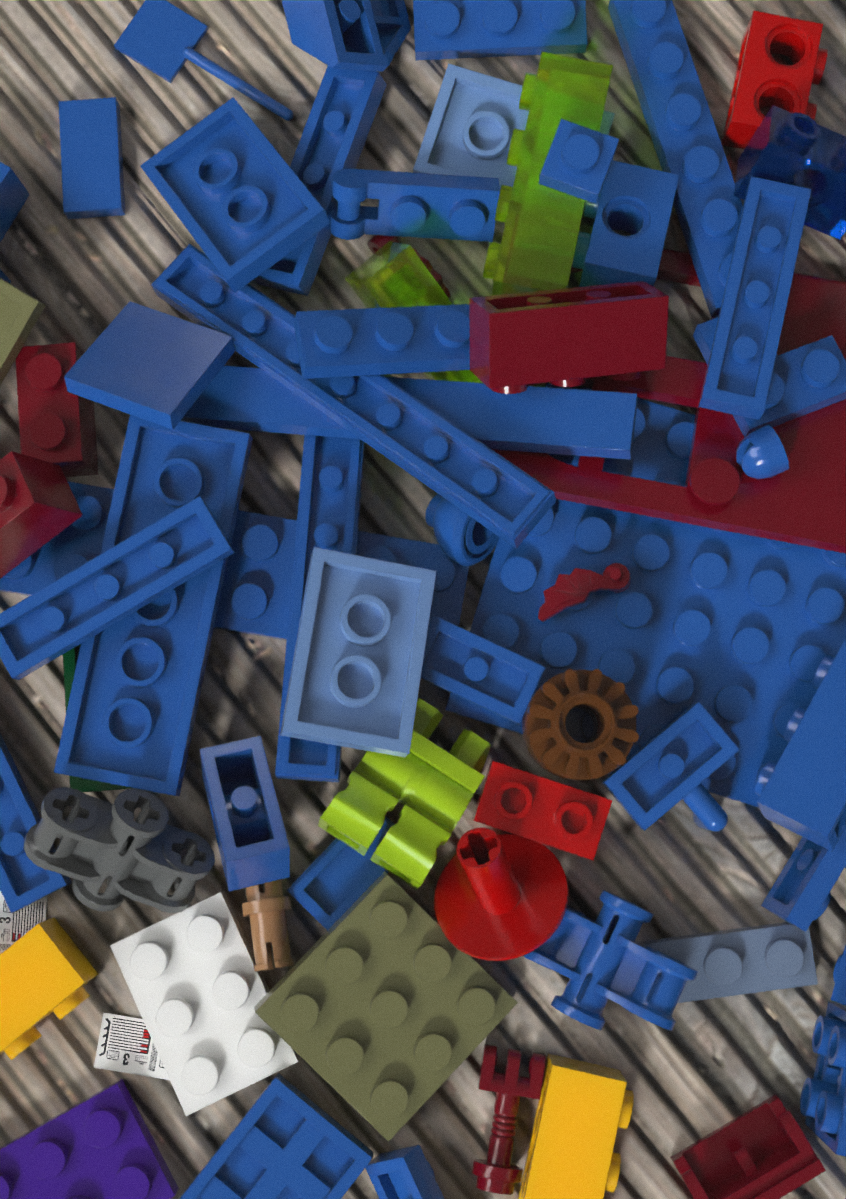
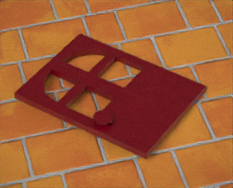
M515 222L500 295L543 291L558 279L583 271L582 269L571 267L579 233ZM663 248L656 279L701 287L690 253ZM794 272L777 355L832 335L846 360V281ZM666 356L665 369L642 371V377L639 379L619 381L606 376L586 378L585 384L581 385L582 387L591 388L593 391L637 393V397L697 408L685 487L602 471L604 458L579 456L578 465L573 466L561 462L546 453L492 449L554 491L556 499L846 554V399L772 427L780 438L787 454L789 470L771 478L760 480L747 476L736 461V449L740 441L744 439V436L733 415L698 407L708 366L705 359L704 362Z

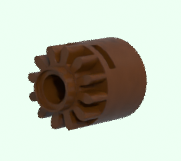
M568 669L545 682L533 694L522 720L524 742L535 762L555 776L574 780L598 779L610 773L619 765L625 764L626 757L633 743L639 739V735L636 732V715L639 710L637 706L632 705L630 698L624 691L625 685L622 682L616 683L608 676L602 674L599 669L593 671ZM572 708L584 710L593 721L592 735L585 743L575 741L566 730V716Z

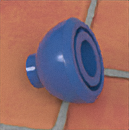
M437 494L429 502L425 514L426 523L434 528V535L440 548L451 560L465 567L473 566L485 559L495 548L499 536L448 500Z

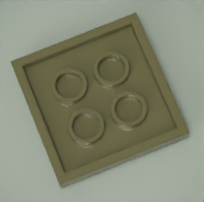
M384 871L254 1008L255 1013L389 1142L518 1002L471 956L457 949L446 938L439 924Z

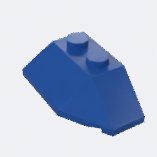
M282 0L292 44L332 68L383 72L390 65L393 56L411 30L404 0Z

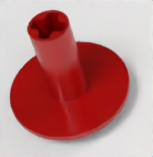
M482 827L467 831L458 841L457 854L445 866L437 882L434 908L441 930L457 949L477 959L505 961L534 951L554 934L566 912L569 897L568 883L561 863L546 846L539 842L515 834L497 835L494 831Z

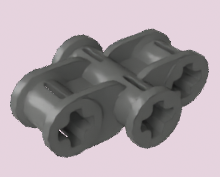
M68 787L56 788L48 792L41 804L42 818L38 824L32 826L28 831L23 847L27 857L35 865L73 878L72 889L76 898L83 905L102 912L118 908L125 897L155 907L163 912H182L189 907L195 896V883L197 880L208 875L215 863V854L210 844L193 832L168 825V810L165 804L154 794L141 789H127L119 793L114 803L111 804L77 789ZM70 806L72 809L66 821H64L62 814L65 808ZM140 807L141 811L136 821H133V813L136 808ZM57 837L60 839L59 846L55 852L51 853L50 848ZM183 849H187L188 851L181 862L180 853ZM105 878L108 879L105 892L99 893L98 891ZM174 882L176 890L172 895H169L168 891Z

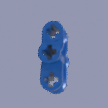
M606 890L602 891L599 898L603 906L596 921L567 905L562 922L554 934L539 948L524 955L525 958L570 978L563 994L555 995L551 1005L565 1015L598 1030H602L606 1022L602 1013L608 999L631 1013L672 1031L676 1020L672 1017L676 1004L686 982L694 981L698 973L696 969L635 941L642 924L650 923L654 914Z

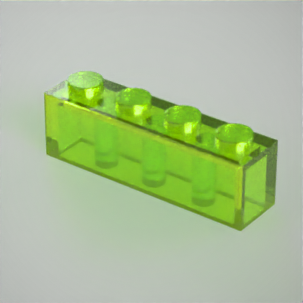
M542 52L537 74L525 73L519 109L529 111L525 130L516 128L513 130L507 165L517 167L513 187L501 186L495 221L505 223L501 243L489 242L483 271V278L493 279L492 296L567 288L585 200L538 184L539 177L561 119L598 132L600 131L613 65Z

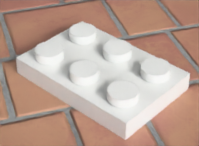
M225 890L110 945L186 1116L299 1061L300 1055L255 1013L254 1007L270 989L262 972L254 971V954Z

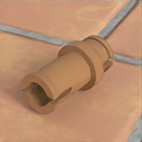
M282 879L264 883L265 892L263 884L246 887L247 902L242 903L243 917L250 918L255 972L274 969L271 944L275 968L294 966L286 911L291 910V902L289 896L283 895Z

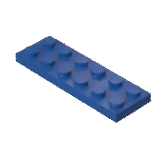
M130 415L100 554L199 496L207 504L231 545L253 440L249 433L180 421L174 430ZM228 557L81 643L54 773L180 796Z

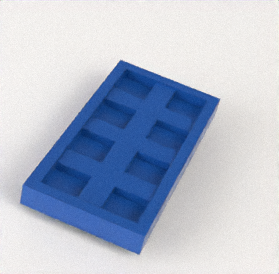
M277 1073L179 1199H341L372 1160L374 1152L282 1075Z

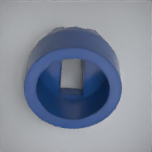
M770 425L750 432L740 441L736 449L737 463L744 473L751 478L758 480L771 478L789 470V461L783 444Z

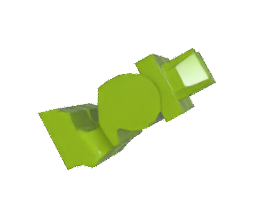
M421 698L417 699L409 755L404 758L367 751L357 767L349 775L346 789L336 794L321 815L318 824L320 828L365 856L385 822L386 813L393 811L398 802L404 807L399 813L400 819L398 823L390 827L370 860L415 890L423 884L437 859L438 847L445 845L474 793L485 776L480 771L484 767L491 748L489 742L466 729L462 731L449 753L431 742L429 738L444 715Z

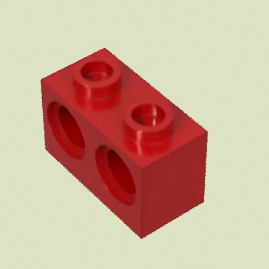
M753 11L741 42L721 141L723 146L789 158L800 138L808 140L817 111V104L808 102L811 85H819L828 55V49L819 48L823 24ZM772 54L787 56L793 65H782L776 62ZM770 107L777 110L783 117V120L774 121L766 118L760 111V108Z
M491 761L472 819L473 821L594 861L612 800Z

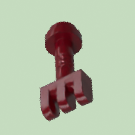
M484 1044L478 1089L496 1092L495 1115H493V1120L495 1121L492 1122L493 1127L491 1128L492 1134L489 1139L487 1159H475L472 1174L478 1176L476 1188L497 1194L512 1195L515 1183H520L522 1180L523 1168L511 1164L514 1147L513 1136H515V1131L513 1130L516 1129L515 1123H517L515 1117L518 1116L521 1097L540 1100L546 1055L533 1052L529 1061V1077L518 1076L521 1050L509 1048L505 1073L494 1071L498 1057L497 1046Z

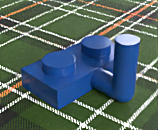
M695 702L626 760L625 764L620 765L607 776L602 783L644 831L679 801L683 800L692 810L694 823L698 827L717 832L726 827L728 817L723 808L701 783L740 751V749L701 703Z

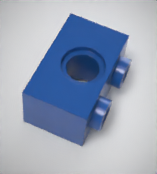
M612 160L597 203L594 204L588 201L586 203L584 217L593 218L595 221L592 233L580 231L571 267L583 270L579 287L644 281L654 287L678 184V174ZM613 230H623L630 233L631 236H622Z
M261 736L200 749L203 783L228 891L290 877V847Z

